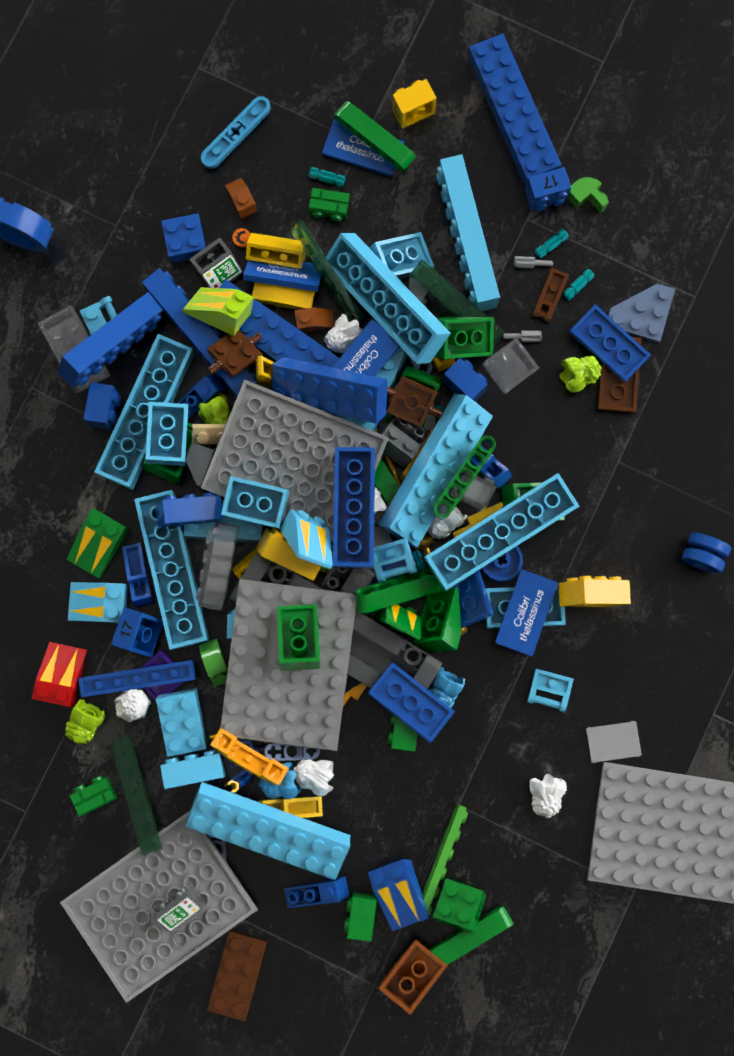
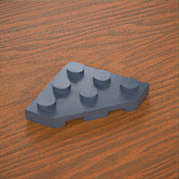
M655 284L612 307L608 316L629 335L659 343L675 289Z

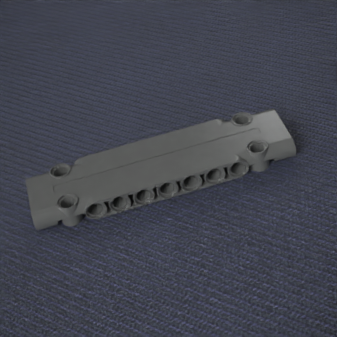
M258 551L241 579L326 590L306 577L262 557ZM277 568L284 572V576L281 579L274 576V570ZM239 582L229 598L234 603L237 602ZM355 611L347 674L372 688L393 662L424 688L428 689L441 668L442 662L422 651L418 646L409 643L405 637L367 614ZM411 650H415L419 654L414 660L409 659L407 656Z

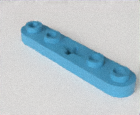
M262 96L255 98L203 151L201 161L204 167L208 169L216 168L269 114L271 107L267 98ZM238 129H240V130H239V134H240L239 136L236 135V134H235L234 136H232V135H233L232 130L237 131Z

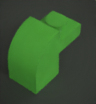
M590 177L581 178L571 185L568 200L577 209L589 200L601 213L609 203L607 196L603 192H599L602 183L597 179Z
M214 639L199 645L204 666L214 687L226 684L228 666L218 640Z

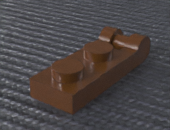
M551 268L532 317H539L544 319V322H550L569 274ZM542 305L549 308L548 312L541 310Z

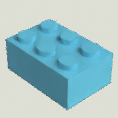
M149 402L146 464L185 466L188 404Z
M230 476L221 515L280 528L283 523L290 490Z
M197 688L158 695L156 703L167 757L206 749L208 742Z
M216 750L204 752L202 757H199V754L184 756L185 760L180 761L179 757L165 760V764L160 765L164 789L227 776L222 754Z

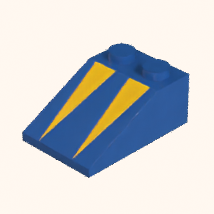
M402 859L368 872L374 894L392 931L429 919L411 860Z

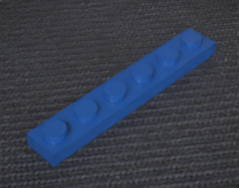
M193 660L80 677L78 681L82 698L195 680L196 674Z

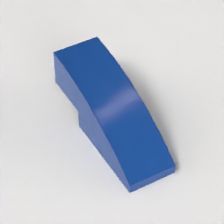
M491 454L479 472L497 489H500L512 477L509 469L496 460L493 454ZM471 458L470 463L473 466H479L480 460L478 458Z
M141 542L123 546L127 581L130 586L134 606L138 607L154 603Z

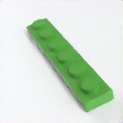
M457 803L422 893L429 916L432 911V906L430 905L432 899L436 898L439 892L438 883L446 874V862L451 860L454 852L452 846L454 841L457 842L460 837V825L466 821L468 812H466L467 808Z

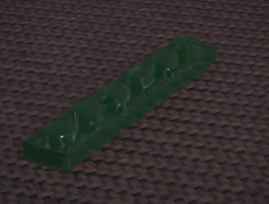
M303 220L297 222L291 227L294 237L303 245L304 253L312 259L314 269L324 278L325 286L333 292L334 300L345 311L344 314L347 316V320L359 321L364 318Z
M420 260L411 272L410 276L455 316L488 317L424 260ZM495 322L493 347L505 332Z
M125 736L112 741L110 744L141 853L145 856L162 850L163 847L131 736Z

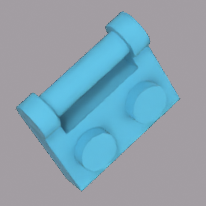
M110 296L80 310L91 335L107 323L101 309L106 308L111 319L117 316Z
M407 538L374 547V569L379 582L404 573L417 572ZM403 559L406 560L407 565L386 571L382 569L383 565Z
M535 669L527 703L533 704L534 702L559 709L560 712L565 713L574 679ZM541 690L560 695L562 700L560 702L538 696L536 691Z

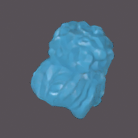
M441 667L431 683L432 686L427 690L451 708L464 687L465 678L459 679L455 674L444 671V667Z
M291 762L282 764L289 769L279 786L260 778L258 785L268 798L277 799L283 796L286 799H293L302 790L300 786L295 785L297 773L294 771V765Z

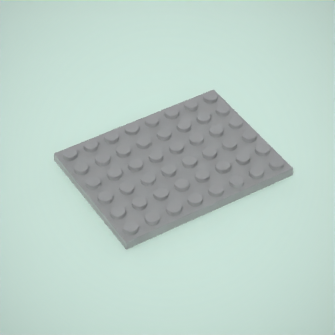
M244 379L201 488L225 498L230 476L288 489L290 494L283 521L290 509L297 512L299 510L304 511L312 518L319 517L325 521V525L330 531V541H333L335 447H375L376 472L389 437Z
M239 579L221 720L222 729L242 739L337 751L356 611L354 593ZM317 604L320 669L280 671L277 606Z
M603 762L587 880L734 904V782Z
M189 812L60 902L126 1003L258 910L207 834L185 827ZM193 886L206 906L170 933L154 920L153 916L157 913L155 909L167 899L173 901L172 896L183 887L189 889Z

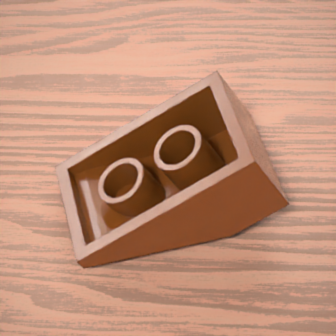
M415 939L379 983V990L411 1015L445 970L447 964Z

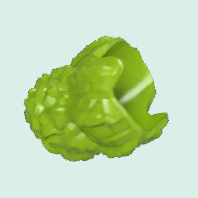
M585 356L580 359L570 357L563 360L562 365L565 367V371L559 375L570 392H580L587 384L595 383L601 377L602 366L599 365V362L593 356Z
M218 393L219 396L210 400V402L199 404L200 410L198 415H200V418L205 423L227 424L231 411L229 410L228 398L224 394Z
M79 700L71 711L69 722L66 723L65 735L75 743L87 744V742L93 739L97 727L103 722L105 711H100L99 707L93 704H86L85 700Z

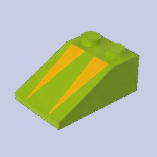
M201 287L183 308L182 312L234 336L250 316L254 297L238 289Z

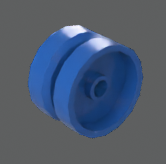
M692 532L687 542L691 548L684 550L681 559L701 570L722 574L726 565L722 559L729 557L732 549L731 546L714 537Z
M518 546L480 569L482 575L495 583H505L512 580L520 572L523 564V555ZM498 558L503 559L501 565L498 564Z

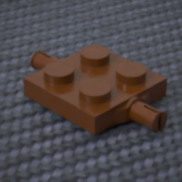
M238 330L234 336L230 334L225 335L207 349V352L215 361L213 365L207 368V371L213 375L221 369L227 372L232 379L254 364L258 356H262V353L254 345L262 339L261 334L256 332L248 338Z
M404 376L401 377L394 390L387 387L390 403L386 412L422 427L425 418L429 414L441 418L443 411L433 407V401L438 393L436 390Z

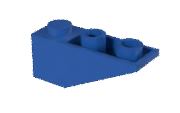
M217 374L206 375L178 404H188L189 421L198 414L200 403L206 404L210 402V400L219 396L218 393H223L228 388Z
M346 876L337 877L336 880L329 878L284 888L288 908L340 902L350 896Z

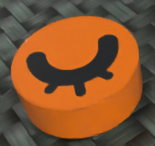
M240 228L233 233L232 238L236 247H247V241L250 236L248 230Z

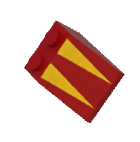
M49 642L36 678L31 699L74 707L79 689L78 678L82 677L88 650Z

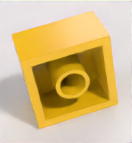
M427 79L415 81L410 87L398 89L393 94L392 111L402 129L435 114L437 98Z

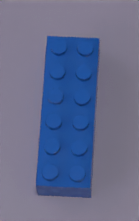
M147 292L66 353L61 359L57 372L73 389L77 385H84L90 375H97L103 369L102 366L106 363L108 365L111 364L120 352L122 354L127 352L133 342H140L146 332H153L158 327L157 323L162 318L161 314L164 308Z
M285 357L272 364V391L330 414L375 424L386 416L387 379Z
M335 447L333 567L340 569H374L375 447Z

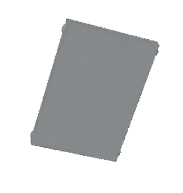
M636 721L586 728L591 763L642 756Z

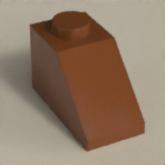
M242 178L225 185L240 219L257 212L254 199Z
M312 307L295 310L297 329L304 334L329 330L335 327L332 309Z

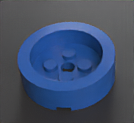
M0 197V239L27 250L44 252L54 231V228L51 227L52 224L32 210L15 202L13 204L5 202L4 198Z

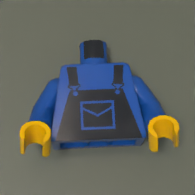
M237 739L263 755L265 743L254 746L252 740ZM222 755L231 780L225 784V787L231 785L233 787L231 793H234L239 788L250 783L255 775Z

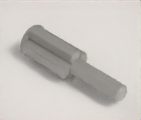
M515 256L514 267L553 266V261L535 260V257Z
M521 331V333H504L503 339H521V342H541L542 332Z

